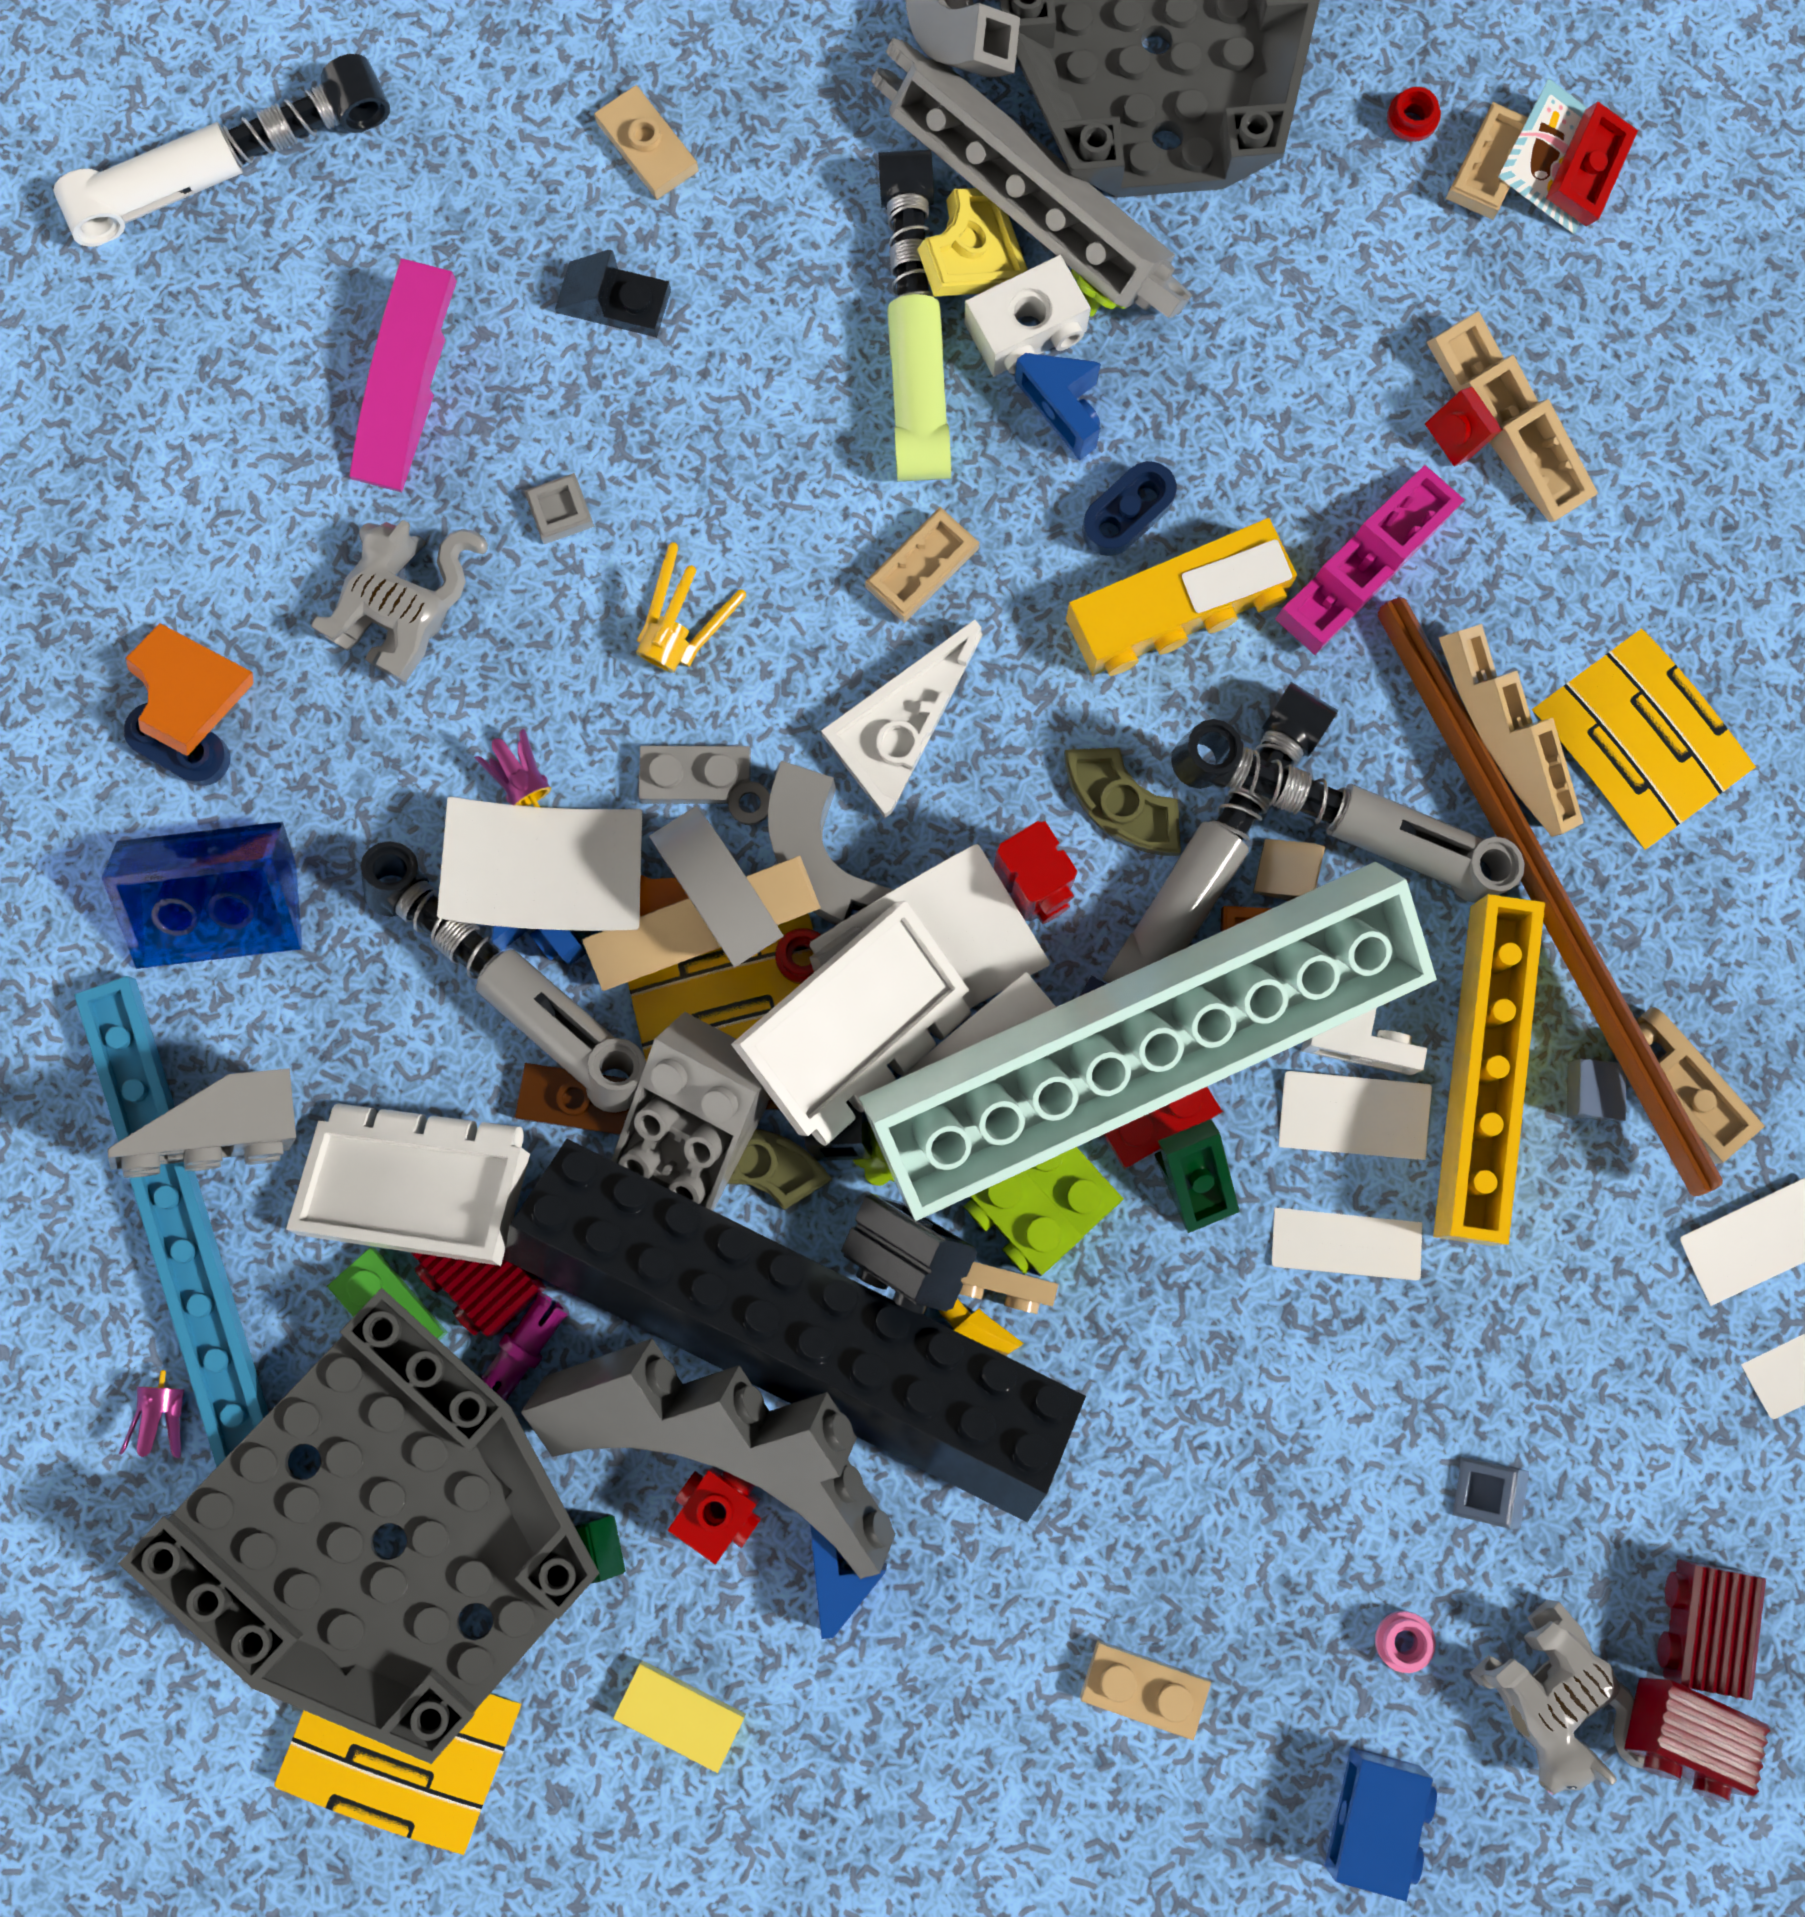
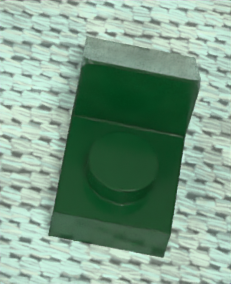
M1211 1119L1158 1140L1161 1151L1155 1153L1154 1156L1187 1233L1240 1212L1221 1135Z

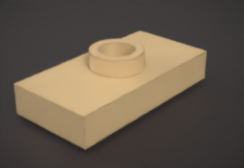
M637 85L594 113L598 126L656 200L699 172L695 158Z
M1492 102L1445 199L1494 220L1510 188L1498 176L1528 117Z
M939 507L865 581V588L905 623L979 549V541L945 510Z

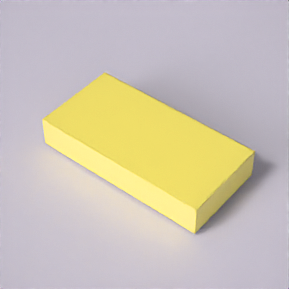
M642 1660L613 1719L718 1773L746 1713Z

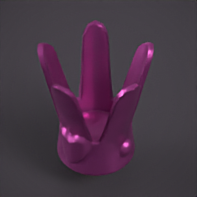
M524 728L519 732L520 741L518 742V756L521 765L506 743L499 738H495L492 741V749L499 762L492 757L489 759V763L480 756L474 757L505 789L507 794L506 800L513 806L533 805L534 807H540L537 801L544 798L551 791V787L547 783V777L541 775L538 771Z
M165 1370L160 1371L158 1387L137 1386V1410L118 1455H122L126 1450L141 1414L137 1453L141 1457L147 1456L152 1450L162 1412H165L171 1453L176 1458L181 1457L179 1417L181 1416L182 1397L185 1389L164 1388Z

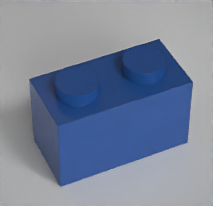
M1350 1748L1324 1865L1335 1882L1407 1902L1410 1884L1416 1885L1419 1882L1423 1870L1424 1852L1423 1848L1419 1847L1423 1824H1429L1432 1821L1437 1803V1791L1432 1786L1433 1778L1421 1766L1358 1748Z

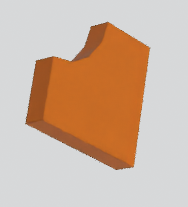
M161 623L126 657L128 670L144 683L148 691V703L138 718L140 731L186 756L195 749L254 683L252 671Z

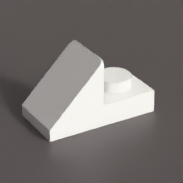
M1375 1008L1304 1041L1301 1051L1411 1076L1424 1070L1428 1048L1411 1045L1412 1036L1396 1031L1379 1030L1377 1037L1371 1036L1377 1009Z

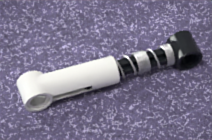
M359 54L339 56L323 68L321 73L322 85L319 84V87H312L311 92L305 90V97L291 103L289 100L284 99L283 107L279 108V105L276 103L274 106H268L267 109L264 108L260 112L257 111L258 118L251 121L242 117L241 125L230 130L224 125L222 128L218 122H215L101 172L93 169H78L63 175L55 183L53 192L74 240L80 245L88 247L100 246L114 240L124 232L126 223L242 174V160L253 163L254 155L263 151L274 154L275 149L280 151V149L283 150L287 146L290 147L291 144H297V137L307 132L316 136L317 128L326 125L330 129L331 127L334 128V125L338 126L341 123L346 131L362 133L382 124L389 116L390 104L370 62L365 56Z

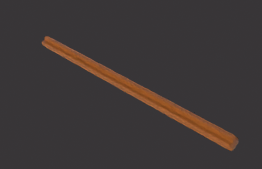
M1403 597L1388 601L1378 611V618L1494 833L1497 837L1506 838L1514 843L1522 853L1524 874L1520 881L1532 901L1545 902L1543 923L1689 1193L1695 1197L1719 1188L1723 1184L1720 1173L1494 759L1483 744L1470 715L1410 605Z

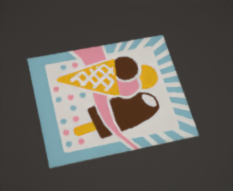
M1548 78L1498 178L1571 233L1575 234L1580 222L1546 199V196L1587 107Z

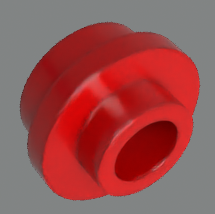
M1410 87L1399 93L1391 101L1387 111V122L1391 131L1399 138L1412 142L1421 141L1431 136L1435 132L1441 118V111L1436 96L1424 87ZM1405 113H1416L1420 116L1421 120H1413L1407 117Z
M798 928L786 933L780 939L775 951V960L778 970L786 979L801 984L814 973L811 963L806 966H799L793 961L792 955L796 949L806 947L812 951L810 942L819 937L820 933L808 928Z

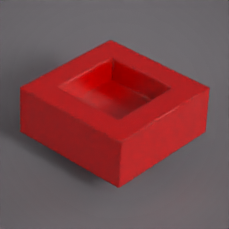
M1473 386L1460 390L1424 423L1454 467L1467 462L1502 431V428Z

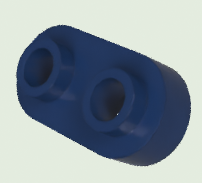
M1152 461L1138 463L1129 469L1087 509L1082 525V534L1087 546L1094 552L1104 556H1114L1126 551L1170 510L1177 491L1176 480L1172 472L1166 466ZM1143 488H1150L1156 493L1157 498L1153 501H1144L1139 497L1138 491ZM1104 523H1112L1118 528L1119 533L1108 537L1101 533L1099 527Z
M147 703L136 707L126 718L124 737L127 744L141 756L188 783L197 786H207L216 783L226 774L230 765V751L226 743L210 731L195 747V749L198 747L204 748L202 759L191 763L190 754L186 756L151 736L146 737L140 731L138 718Z

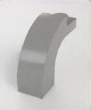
M906 0V10L912 33L920 48L930 58L983 77L993 78L1015 73L1020 17L981 3L974 4L973 0Z
M781 761L773 782L768 806L769 835L776 861L779 864L801 856L820 905V909L813 912L831 924L838 925L850 917L852 909L860 911L893 891V889L846 873L833 862L823 845V828L836 791L834 777Z
M697 806L649 835L659 854L686 892L734 968L783 937L782 932L747 877Z

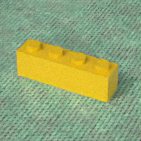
M1266 518L1069 602L1066 621L1092 676L1107 670L1109 676H1114L1134 667L1139 662L1138 656L1154 649L1157 650L1159 655H1163L1180 648L1188 642L1187 635L1206 628L1209 634L1216 633L1238 620L1236 614L1253 607L1259 613L1265 612L1280 605L1287 599L1286 593L1289 592L1297 577V573L1270 518ZM1272 540L1279 541L1292 573L1290 580L1201 613L1195 611L1182 579L1183 573L1228 558Z

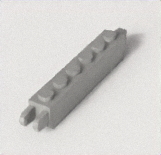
M892 38L886 53L907 72V75L903 81L892 71L878 67L871 82L876 89H879L883 95L892 101L889 112L894 120L1055 255L1061 254L1068 266L1110 301L1125 308L1137 304L1144 310L1149 309L1152 305L1168 318L1182 312L1192 294L1172 276L1175 270L1171 264L1175 257L1173 252L1090 183L1071 175L1066 163L948 65L933 59L928 60L907 42H904L902 39Z

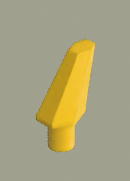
M958 1298L953 1309L947 1312L938 1310L953 1327L954 1331L1005 1356L1024 1344L984 1314L980 1308L971 1314Z

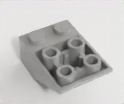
M686 1012L681 1014L654 1039L612 1161L714 1211L770 1100L768 1093L731 1045L737 1039Z
M290 1068L226 1075L109 1147L108 1159L110 1169H122L124 1178H136L160 1174L161 1164L184 1162L185 1171H201L221 1167L222 1158L244 1156L246 1165L280 1161V1155L284 1154L283 1151H289L296 1139Z

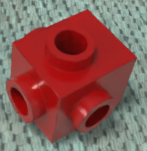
M711 1467L705 1476L694 1471L675 1498V1501L682 1505L683 1508L668 1528V1531L716 1565L731 1542L742 1548L762 1519L752 1512L761 1498L752 1493L755 1485L717 1467ZM713 1501L721 1503L726 1509V1516L718 1517L714 1515L711 1511L710 1503Z

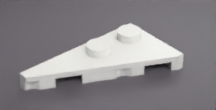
M976 620L970 622L821 730L822 737L884 818L889 816L895 808L982 638L981 626Z

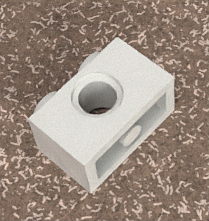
M1060 254L966 300L964 325L994 377L1006 370L1011 374H1015L1017 358L1024 353L1041 354L1054 347L1056 350L1062 351L1075 345L1082 339L1084 332L1087 331L1091 307ZM1024 316H1032L1041 323L1036 326H1025L1019 323L1018 319Z

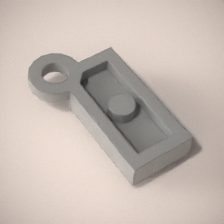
M640 746L639 801L641 804H728L731 815L741 824L755 825L767 818L770 794L763 785L751 781L750 746ZM755 794L759 797L760 807L755 812L747 813L741 810L739 803L744 795Z

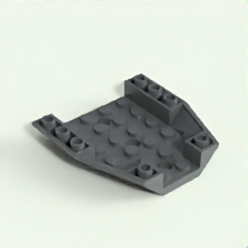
M1000 0L1001 11L1020 17L1016 60L1071 175L1117 198L1225 189L1283 158L1320 0ZM1158 36L1165 39L1170 48L1164 53L1153 54L1143 47L1142 42L1148 37ZM1170 131L1178 136L1181 144L1175 149L1164 150L1156 146L1152 137L1158 132Z
M381 1288L340 1331L343 1336L181 1506L174 1513L163 1516L118 1564L252 1689L432 1764L472 1719L480 1704L556 1618L560 1619L597 1577L599 1571L511 1406L390 1294ZM301 1444L312 1445L318 1450L321 1457V1465L318 1472L309 1479H301L294 1476L288 1466L290 1453ZM383 1524H396L404 1530L407 1544L401 1555L394 1558H386L375 1550L373 1545L374 1534ZM472 1603L483 1604L492 1613V1628L481 1637H470L463 1633L459 1626L458 1620L461 1610Z

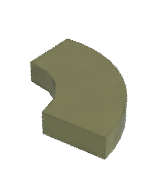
M1120 748L1072 749L1064 751L1065 768L1073 793L1083 810L1099 828L1119 842L1136 850L1163 856L1180 855L1178 799L1156 796L1139 786L1125 769Z
M755 1129L728 1184L756 1187L769 1193L786 1210L833 1180L823 1166L798 1144L781 1135Z

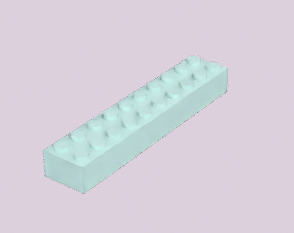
M1375 861L858 1098L898 1191L916 1222L1437 979L1407 880Z

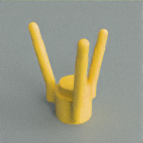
M671 542L668 545L645 625L636 640L640 643L636 650L638 656L670 673H675L679 663L690 667L699 649L746 597V592L739 589L690 642H687L685 639L689 634V630L675 621L696 574L695 566L689 565L686 567L665 615L660 616L678 552V545L675 542Z

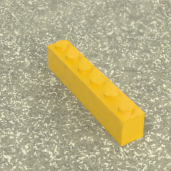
M1487 894L1470 906L1433 1233L1434 1238L1486 1246L1509 1245L1545 902Z

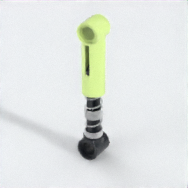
M930 149L878 152L881 208L887 209L888 225L894 234L889 241L890 271L896 277L891 288L897 298L889 303L887 312L890 359L892 363L897 482L951 479L949 425L947 424L941 308L939 301L934 298L933 293L929 292L928 279L917 250L925 236L930 232V229L925 226L924 220L929 216L928 207L934 205L932 153Z

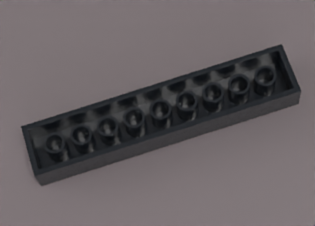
M569 1139L565 1140L509 1225L504 1260L723 1370L740 1365L751 1384L790 1404L828 1392L840 1413L849 1419L856 1437L1025 1522L1029 1521L1049 1491L1086 1398L1085 1395L922 1314L907 1310L896 1304L892 1299Z

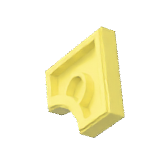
M977 188L954 189L946 199L949 215L946 230L942 234L925 238L917 249L934 297L980 294L1028 270L1008 214Z

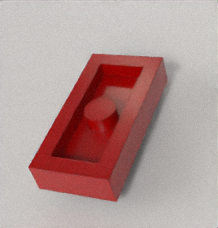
M1596 102L1585 109L1546 199L1585 226L1599 220L1638 130L1600 102Z
M1207 1086L1103 1135L1125 1170L1159 1150L1158 1140L1212 1119L1223 1111Z

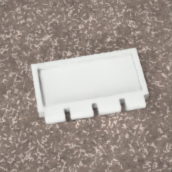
M898 901L731 1045L798 1135L809 1136L812 1134L820 1144L826 1146L856 1119L846 1101L849 1100L855 1109L864 1112L858 1097L896 1080L887 1064L897 1074L903 1076L936 1046L927 1028L935 1037L943 1040L971 1014L969 1007L962 998L969 989L908 902Z
M337 1103L332 1108L328 1122L318 1120L286 1230L300 1236L501 1266L507 1245L509 1225L514 1218L530 1153L522 1148L523 1129L518 1126L482 1122L477 1128V1123L471 1120L430 1116L427 1120L424 1114L381 1109L377 1113L375 1108Z

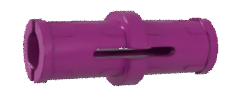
M542 1292L537 1294L536 1300L514 1332H506L499 1342L502 1349L481 1376V1379L491 1389L497 1381L501 1382L495 1392L505 1402L529 1367L535 1369L543 1358L540 1354L541 1350L564 1318H567L569 1315V1311L557 1301L546 1319L541 1320L553 1299Z

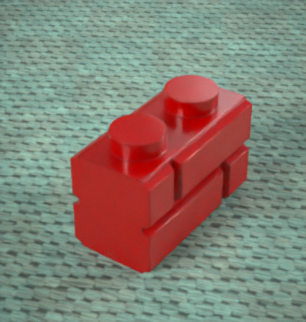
M1037 821L1000 843L994 862L995 872L1007 892L1012 893L1011 898L1024 920L1031 922L1038 917L1042 924L1048 923L1070 908L1068 902L1074 898L1071 888L1078 873L1064 850H1057L1059 841L1046 821Z

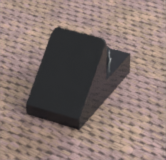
M605 250L569 262L555 311L558 314L657 338L671 293L669 281L618 269L613 250Z

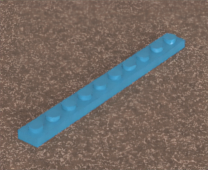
M125 976L74 994L118 1142L175 1107L137 981L130 976ZM184 1162L161 1164L160 1174L129 1179L216 1467H218L265 1418L269 1411L195 1171H185Z

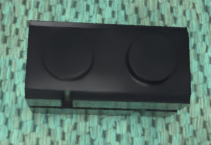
M875 1194L865 1196L855 1218L857 1225L850 1229L841 1249L845 1258L859 1266L856 1277L869 1285L883 1290H887L888 1286L896 1291L892 1300L899 1306L918 1314H924L927 1307L946 1312L953 1309L963 1286L961 1279L967 1277L978 1253L975 1250L976 1247L926 1217L915 1222L908 1207L902 1202Z

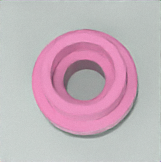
M1409 1611L1391 1613L1381 1621L1375 1635V1646L1380 1658L1395 1671L1402 1673L1417 1672L1426 1667L1433 1658L1436 1647L1434 1632L1427 1621L1415 1613ZM1401 1631H1410L1414 1637L1413 1646L1408 1651H1398L1395 1647V1637Z

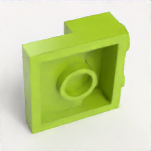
M1075 1147L970 1196L971 1200L963 1207L985 1232L994 1225L1009 1243L1002 1248V1251L1024 1275L1033 1268L1039 1276H1042L1120 1204L1124 1198L1085 1155Z

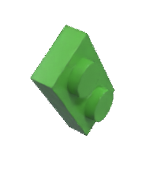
M370 1247L327 1285L329 1290L353 1317L383 1288L438 1340L448 1333L376 1248Z

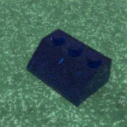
M283 821L116 841L101 878L136 969L301 950L302 935L297 868Z

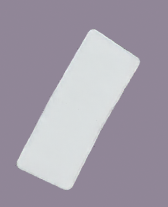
M1278 540L1266 542L1182 574L1183 582L1197 613L1244 598L1292 578V573Z

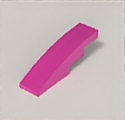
M403 258L400 259L368 374L349 475L352 480L401 493L403 491L434 397L430 386L446 340L441 328L457 283L452 271Z
M1424 465L1363 523L1357 533L1322 566L1317 575L1282 608L1275 620L1316 655L1447 521L1465 499Z

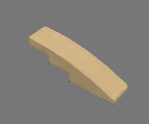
M1479 311L1467 316L1426 342L1454 392L1457 394L1460 390L1473 386L1498 422L1502 431L1489 443L1549 523L1555 522L1598 494L1550 400L1546 399L1538 402L1514 354L1506 358L1503 357Z
M1482 624L1439 637L1458 693L1483 744L1514 792L1552 837L1564 834L1583 824L1554 719L1549 718L1535 723L1532 722L1518 671L1497 676Z
M801 856L746 876L777 925L820 909ZM689 898L640 916L639 928L637 930L601 931L582 939L602 991L720 948V945Z

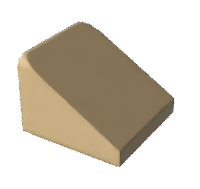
M1265 839L1253 893L1290 901L1316 889L1325 846L1307 842Z

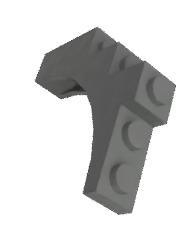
M653 1338L545 1376L521 1411L552 1457L586 1449L635 1448L675 1454L720 1468L763 1489L800 1514L835 1546L860 1579L881 1573L896 1533L887 1514L880 1510L863 1484L859 1471L848 1461L857 1437L853 1433L849 1419L840 1413L828 1392L769 1411L760 1391L751 1384L740 1365L683 1384L677 1376L672 1363L665 1358Z

